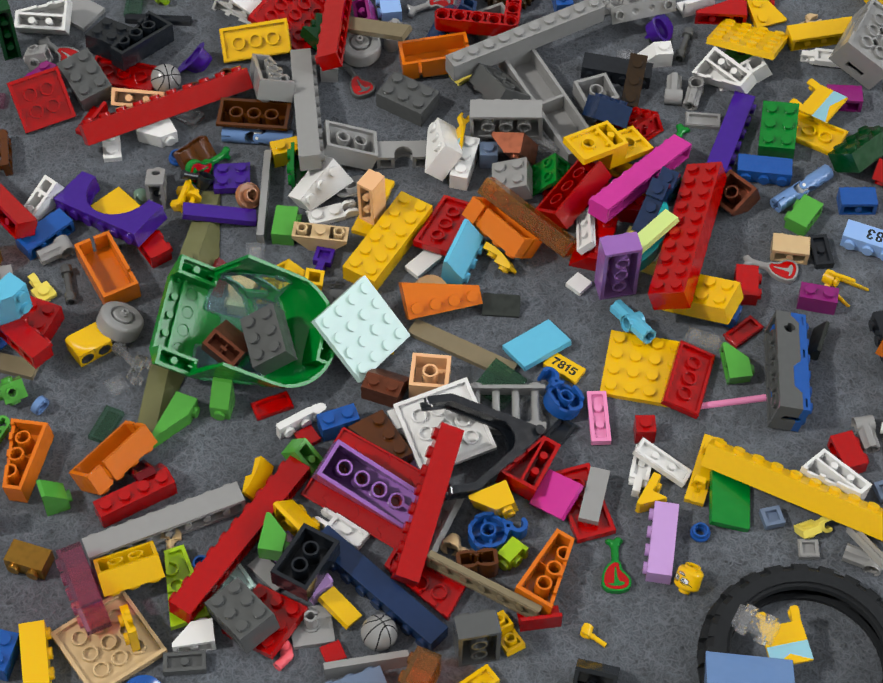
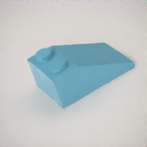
M10 272L0 280V326L20 319L33 307L27 284Z

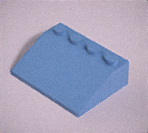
M706 651L704 683H795L793 660Z

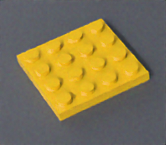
M725 19L710 33L706 44L774 60L788 42L789 36L785 35L782 31L773 32L769 31L766 27L756 28L752 27L749 23L740 24L736 23L733 19Z
M611 330L600 391H606L607 397L667 407L661 404V400L680 341L655 337L651 343L645 344L633 333Z

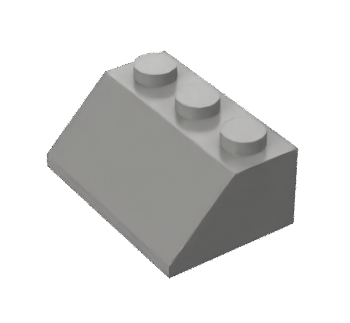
M325 120L322 132L325 156L334 158L341 165L372 170L378 158L377 131Z

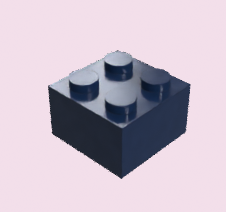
M595 93V96L588 95L582 115L601 121L608 120L613 125L626 128L633 108L627 106L628 102Z

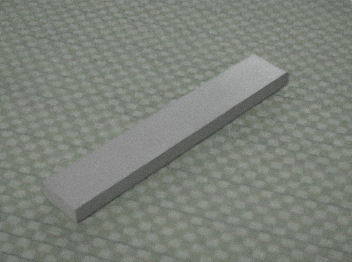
M271 150L264 151L256 231L257 245H265L272 171Z

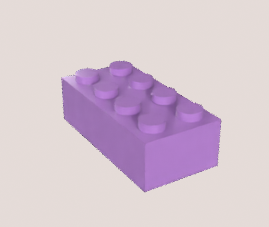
M626 232L599 238L594 283L600 300L636 294L643 252L637 232Z

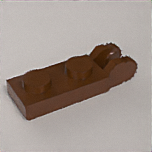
M1 129L0 170H4L6 176L13 175L12 143L7 130Z

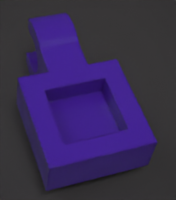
M317 246L313 257V265H316L315 269L325 271V267L331 268L335 257V249Z

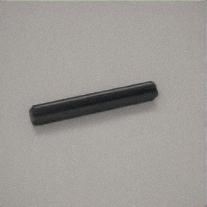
M127 13L125 14V23L137 24V21L140 18L144 19L146 14ZM158 15L176 26L192 25L191 16Z

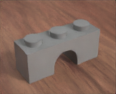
M427 140L377 141V168H395V161L400 157L411 159L413 168L425 167Z

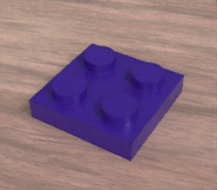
M250 162L215 164L214 194L235 193L240 184L250 182Z

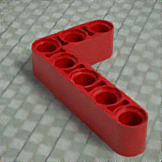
M506 0L504 14L439 8L435 11L434 25L438 31L496 36L520 25L522 0Z

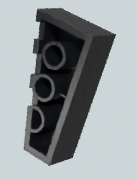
M148 11L144 19L140 18L137 21V25L128 30L126 36L122 35L110 47L112 65L125 71L174 41L173 24Z

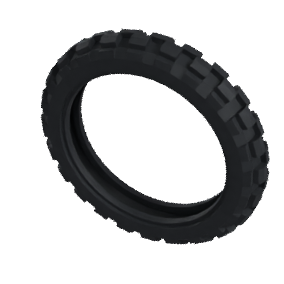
M791 564L788 567L775 565L766 567L758 573L752 572L740 578L739 582L735 585H730L720 594L719 599L713 603L706 615L697 646L699 681L704 683L706 651L730 653L732 637L744 619L763 606L784 600L814 601L830 606L851 618L872 641L880 658L883 674V598L871 588L866 589L861 586L859 580L847 574L845 577L836 574L834 569L822 566L811 568L807 564Z

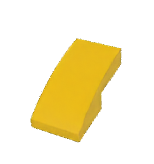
M486 241L483 249L488 252L487 256L494 259V262L499 266L498 269L506 274L508 272L516 274L517 271L512 262L500 250Z
M262 456L255 458L252 474L245 476L242 494L251 501L254 500L256 492L260 488H264L267 479L274 469V466Z
M505 611L497 612L502 632L501 648L506 656L509 657L525 649V642L514 629V623Z

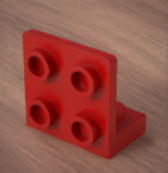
M633 107L627 127L633 125L647 141L664 131L658 112ZM614 125V128L624 129L623 127Z

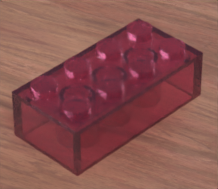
M80 541L56 550L58 559L55 562L59 572L63 571L60 577L64 586L68 585L65 591L69 601L73 600L70 605L74 615H79L76 619L80 629L85 628L89 636L111 627L110 618Z

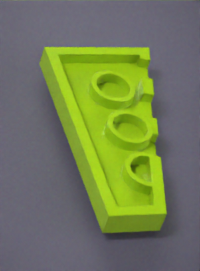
M184 544L164 550L168 600L174 591L177 592L180 589L185 577H190L194 572ZM206 606L193 621L199 618H211ZM169 612L171 631L188 625L187 622Z

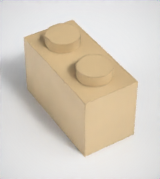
M773 233L770 260L780 262L789 259L797 264L807 265L810 255L811 237Z

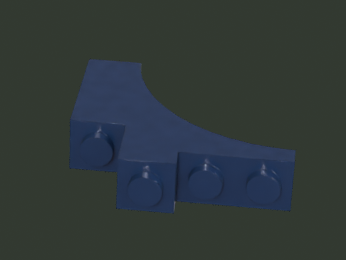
M663 166L658 178H652L645 193V200L631 229L633 232H640L656 218L663 202L669 204L672 200H676L682 181L679 172Z

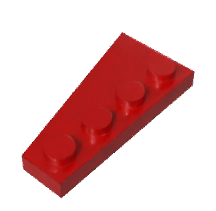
M396 548L393 549L384 564L385 569L389 572L393 560H397L398 553ZM426 563L419 583L414 587L405 584L447 620H449L467 588L427 567Z

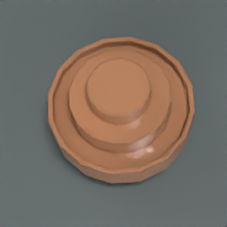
M246 182L237 187L235 198L239 206L253 209L259 205L260 189L257 185Z

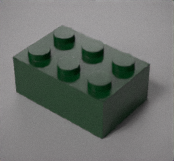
M879 125L860 127L857 133L848 136L846 141L834 146L833 150L828 153L834 170L836 172L860 173L883 156V127Z

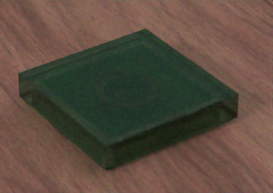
M495 358L477 382L482 383V385L526 384L527 379ZM482 395L492 402V395ZM500 395V408L505 410L512 401V395Z

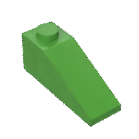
M178 391L175 392L152 432L158 441L153 448H156L188 426L193 418L198 417L200 407L197 398Z

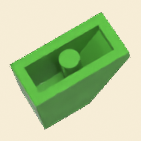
M723 342L719 352L727 385L750 382L755 371L753 364H750L749 357L727 342Z
M213 377L209 405L210 415L219 421L224 419L230 420L236 401L233 380Z
M306 438L292 439L281 453L286 460L291 455L309 466L310 477H312L323 459Z
M41 479L36 480L47 516L71 509L69 502L73 501L70 490L65 491L63 483Z
M266 512L258 544V555L262 559L278 561L290 542H287V534L270 512Z

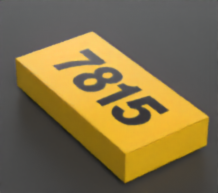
M559 353L546 359L543 363V367H553L558 371L560 377L574 385L577 384L586 372L585 368Z

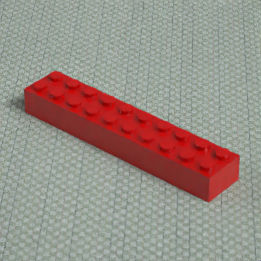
M722 162L686 165L672 211L679 218V222L665 234L648 290V296L654 310L691 308L727 180Z

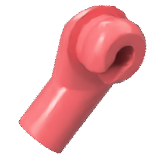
M289 640L279 650L280 657L273 663V666L278 671H281L294 657L293 646Z

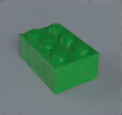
M763 101L758 145L759 156L794 159L799 103Z

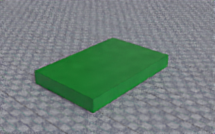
M711 470L709 524L748 532L750 530V486Z

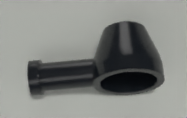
M182 170L180 174L181 179L196 180V187L203 191H206L215 179L212 174L205 171L193 173Z

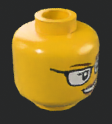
M686 562L678 567L674 584L679 588V592L689 595L691 592H697L700 589L704 573L699 565Z

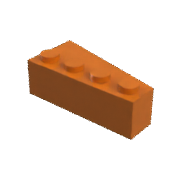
M398 282L405 317L408 320L483 304L479 285Z
M11 418V432H9L8 437L9 449H7L6 453L7 464L4 469L2 488L10 501L28 503L53 441L54 434L46 422Z
M558 528L516 585L514 591L543 606L541 615L551 614L575 538Z

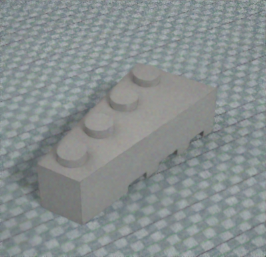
M252 53L249 73L257 99L262 102L281 101L292 103L295 82L289 80L288 74H283V69L277 66V63L270 55Z

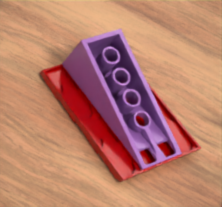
M343 427L300 495L322 508L325 507L334 513H339L367 531L370 536L394 549L397 548L398 542L403 540L404 533H402V528L405 521L409 520L410 514H408V509L411 502L415 501L414 489L416 484L420 483L422 476H419L420 469Z

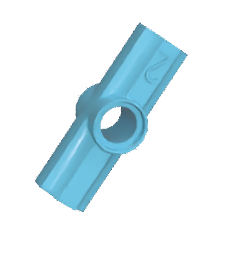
M621 299L616 300L610 306V312L620 320L621 327L625 332H633L645 344L651 343L656 337V331L646 323L642 312H634Z

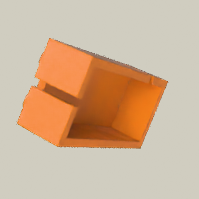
M466 32L398 41L399 59L403 75L411 79H417L420 75L430 77L448 74L445 70L446 55L469 46Z
M473 196L462 215L473 226L480 229L479 232L483 236L493 240L492 243L496 247L505 250V254L512 259H531L543 240L524 226L518 219L512 218L513 215H508L509 212L492 198Z
M109 230L93 236L96 247L95 252L93 251L90 238L74 244L77 258L103 305L111 301L127 303L141 297L139 283Z
M125 420L79 462L69 474L82 491L101 496L110 490L114 480L119 481L122 479L126 471L139 463L141 457L150 453L158 441L146 424Z

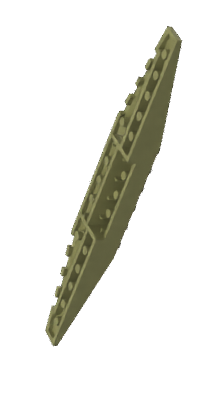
M202 191V200L199 204L221 206V194H214L212 191ZM192 220L180 255L183 254L213 266L215 259L219 258L220 223ZM210 294V297L208 299L207 310L209 309L212 294ZM151 359L138 423L146 424L152 433L175 392L179 391L186 376L154 365Z

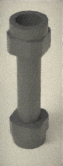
M684 28L682 42L674 56L675 61L683 62L685 60L689 39L692 40L693 28Z
M63 264L60 270L65 282L66 305L77 304V297L73 291L72 266L70 264Z

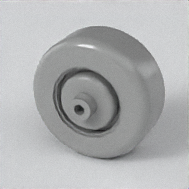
M347 32L344 62L354 67H366L379 59L381 55L380 38Z
M111 301L101 307L96 318V325L99 331L112 341L131 343L139 337L144 327V320L140 312L131 305L124 302Z

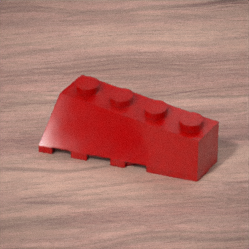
M159 462L154 466L157 473L139 482L136 480L121 489L93 501L95 513L102 526L106 528L177 494L175 480L168 468Z

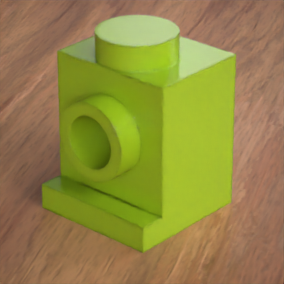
M512 536L497 552L499 567L504 571H510L513 566L517 568L523 558L526 559L528 557L529 548Z

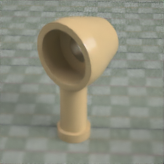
M450 533L440 546L441 551L448 554L447 547L455 549V552L451 554L453 556H456V553L459 551L470 550L461 546V537L456 533Z

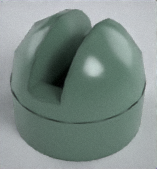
M139 188L133 192L134 200L138 204H144L147 201L145 189Z

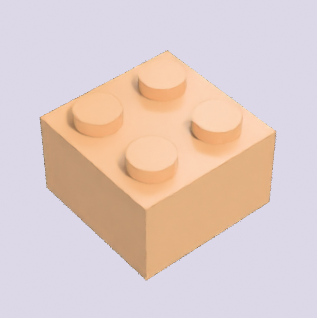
M413 353L409 378V398L449 384L451 356Z

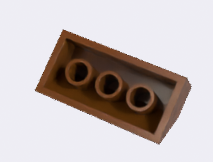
M221 97L216 126L288 131L291 129L293 117L292 103L281 101L262 102L257 99Z

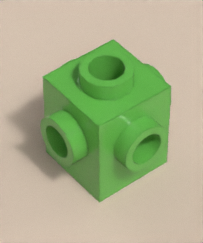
M8 376L0 380V401L3 400L6 405H16L21 402L20 399L28 397L20 376L14 378Z

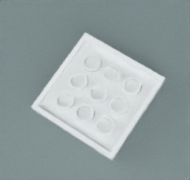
M467 377L393 404L418 469H421L422 465L426 464L427 457H425L428 446L432 445L433 439L430 438L434 427H438L441 422L464 430L454 465L497 450L487 425L446 409L421 411L420 403L424 402L425 397L453 393L477 402Z

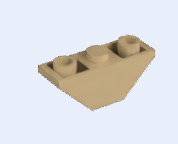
M294 221L291 238L309 251H316L317 246L336 250L347 244L349 227Z

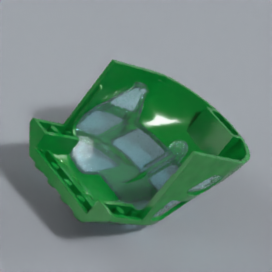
M181 254L167 276L149 347L152 364L201 381L212 382L213 377L233 380L234 384L259 385L262 387L296 388L305 386L318 379L326 371L335 354L311 323L330 303L323 292L307 278L250 254L219 267H213ZM273 302L285 313L297 360L264 376L252 367L249 353L235 367L224 362L218 363L203 351L201 347L202 342L226 319L243 332L240 319Z

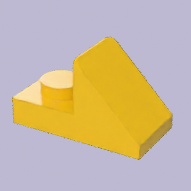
M656 472L652 474L637 501L635 512L649 511L650 508H654L655 501L667 502V497L659 494L662 487L660 474Z

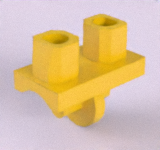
M190 179L185 180L183 186L177 187L176 194L178 199L172 200L170 206L174 211L182 213L183 202H201L202 196L199 194V190L192 185Z

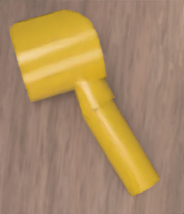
M584 623L580 631L581 637L594 640L605 648L607 643L592 633L594 627L591 624Z

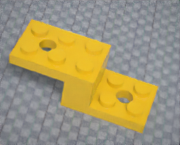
M608 120L563 137L562 142L583 165L600 159L609 170L643 157L654 149L633 125L617 131Z

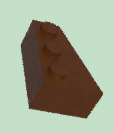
M383 410L348 426V430L410 464L413 461L412 450Z

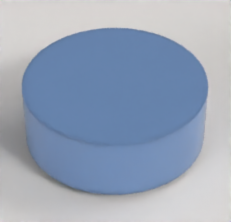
M43 395L39 396L33 402L30 409L31 412L35 415H40L48 407L49 400Z

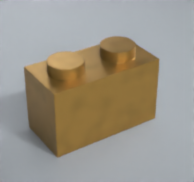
M13 539L3 560L7 570L13 574L20 572L33 580L38 578L45 580L55 558L50 549Z

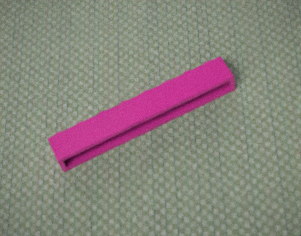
M675 134L669 139H665L661 145L656 146L652 152L646 154L639 162H635L630 169L625 170L617 179H613L599 193L591 196L588 201V214L606 224L647 191L652 178H658L663 166L674 170L687 160L692 144Z

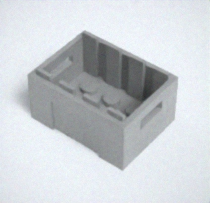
M869 0L854 14L829 57V60L868 90L883 79V4L878 0ZM847 62H850L853 66H855L864 74L861 75L860 73H858L855 69L849 66Z

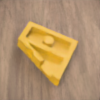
M747 0V10L754 27H769L787 21L786 17L768 0Z
M128 605L119 606L121 614L117 615L120 627L125 626L126 633H123L126 646L131 645L133 652L141 650Z

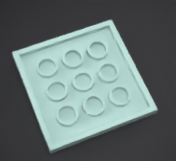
M365 275L360 277L311 322L358 383L364 380L369 370L376 369L411 336Z

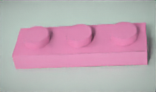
M587 391L586 399L591 445H611L606 391Z

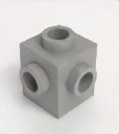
M34 44L27 48L23 59L25 64L28 65L29 70L32 71L45 60L52 62L53 56L47 44Z

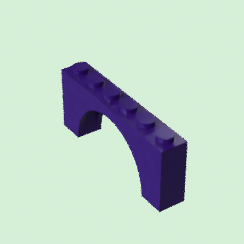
M84 171L78 174L53 198L56 209L60 208L72 219L79 220L87 226L97 228L100 232L109 230L114 238H119L127 244L140 247L167 219L163 205L148 200L132 211L121 214H104L94 210L91 205L94 197L100 191V187L96 177Z

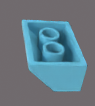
M465 218L443 261L441 278L447 284H467L471 276L470 270L476 267L478 261L476 257L481 255L484 250L482 234Z

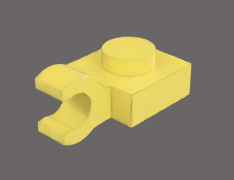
M35 273L27 276L30 280L29 284L33 287L31 294L34 297L49 302L58 296L52 286L47 281L41 283Z
M823 516L815 521L810 519L793 525L795 533L804 539L814 538L817 534L822 533V531L829 533L833 531V528L829 525L825 527V523L831 521V519Z

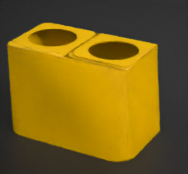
M96 322L67 336L65 339L67 350L80 367L113 351L111 339L99 331ZM106 345L111 346V349L106 354H99V350ZM86 355H94L90 362L82 363V359Z

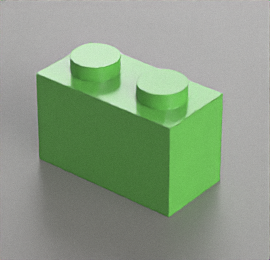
M804 194L800 200L797 199L795 201L793 210L786 213L784 228L797 235L805 236L821 215L824 204Z
M276 205L271 231L272 244L294 246L295 240L291 238L294 221L302 222V214H299L298 207Z

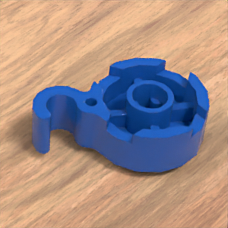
M544 367L537 380L549 382L543 397V404L546 410L558 419L572 420L576 418L583 407L585 399L582 391L575 385L571 387L568 384H564L565 381L559 379V373L553 367Z
M494 512L479 513L474 516V519L468 525V542L475 551L483 548H494L498 552L512 536L517 540L526 537L528 521L523 517L521 519V528H516L513 522L494 515Z

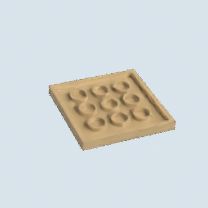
M125 591L104 599L51 632L52 639L82 683H122L162 658L163 653L168 652ZM125 604L128 605L141 650L135 652L132 651L131 645L126 646L123 633H126L125 626L120 627L117 615L121 614L119 606Z

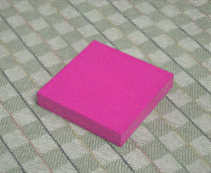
M549 469L529 504L564 521L584 486Z

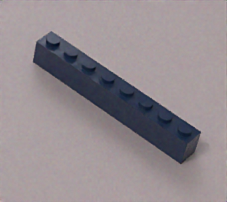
M327 525L321 531L340 541L341 553L330 570L333 572L336 570L340 574L341 579L348 585L351 583L361 597L366 596L371 600L370 603L376 610L381 609L386 613L385 615L401 626L400 629L406 636L411 635L416 639L415 642L421 649L424 650L426 648L429 652H432L448 636V627L333 528Z

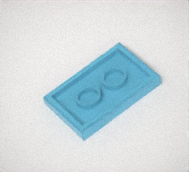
M548 319L502 345V348L524 371H527L571 346L572 343Z

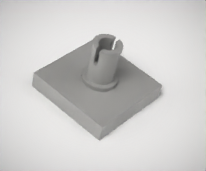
M322 605L309 606V610L304 613L303 621L291 635L293 650L324 646L335 641L332 616Z

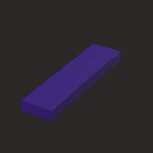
M183 202L182 219L246 226H256L257 223L256 209Z

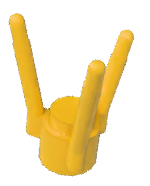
M830 269L825 271L821 282L825 284L824 286L837 287L841 281L856 288L869 291L868 288L855 283L856 279L836 273ZM838 295V300L841 303H843L846 307H850V305L840 295Z

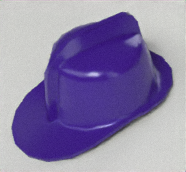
M665 14L656 15L645 26L647 33L644 37L645 39L649 38L652 42L668 41L672 38L673 25Z
M204 42L200 43L193 53L179 66L178 70L180 73L185 69L198 73L208 67L212 61V56L203 48Z

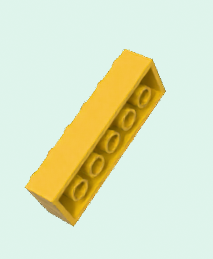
M401 191L342 266L343 279L354 284L360 277L365 275L375 289L378 290L413 245L414 238L433 212V206Z

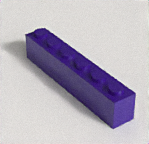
M738 91L734 92L706 163L722 162L725 173L730 169L732 170L730 165H734L737 158L735 152L740 151L742 145L740 140L746 136L747 129L745 127H749L752 117L750 114L754 115L757 104H754L755 96Z

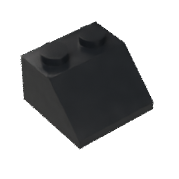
M578 658L573 683H617L620 667Z

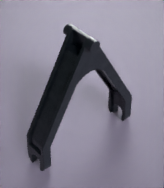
M453 393L428 396L424 398V402L420 403L421 411L446 409L495 428L503 434L507 442V452L501 460L476 482L450 486L449 492L445 494V500L469 498L468 495L481 489L545 432L543 425L531 424Z

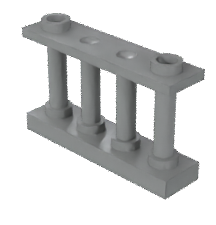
M601 0L606 6L605 15L610 14L612 25L677 11L676 0Z
M473 382L470 384L477 402L480 404V395H492V409L500 411V395H512V416L520 419L519 395H531L532 420L529 423L543 425L545 432L542 435H545L546 422H542L539 415V395H544L545 384L538 382L482 385V383ZM488 426L492 435H503L499 430Z

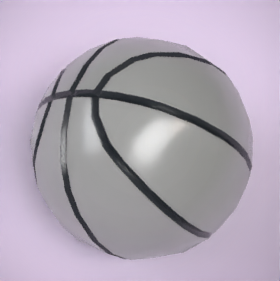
M164 63L153 69L151 84L156 91L160 92L173 88L177 90L181 84V74L173 65Z
M372 615L364 621L361 627L363 643L373 651L388 650L394 645L398 637L397 626L387 615Z

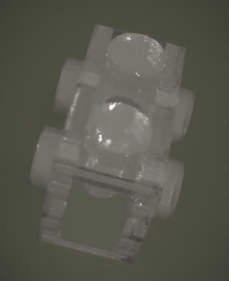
M747 603L746 606L740 604L731 622L734 631L743 636L748 634L754 637L753 641L762 646L766 644L771 646L781 628L780 623L777 622L778 618L768 613L765 616L758 613L759 609Z

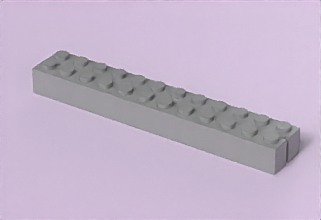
M503 2L477 11L504 14L505 5ZM477 35L481 41L493 37L486 35ZM533 49L498 63L499 69L504 70L531 96L529 100H542L543 133L556 153L568 161L571 167L578 159L562 143L563 137L589 128V126L538 52Z

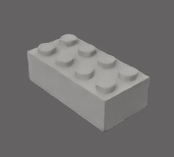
M470 100L469 120L471 136L493 138L491 136L492 132H522L531 139H542V100Z

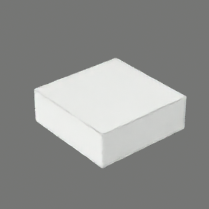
M577 272L566 282L565 286L578 296H581L592 286V282Z

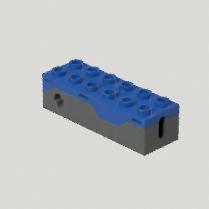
M776 310L764 331L767 427L798 432L801 426L805 424L807 416L813 410V403L810 401L812 387L809 383L811 379V370H809L810 354H808L809 339L807 338L809 325L806 323V315Z

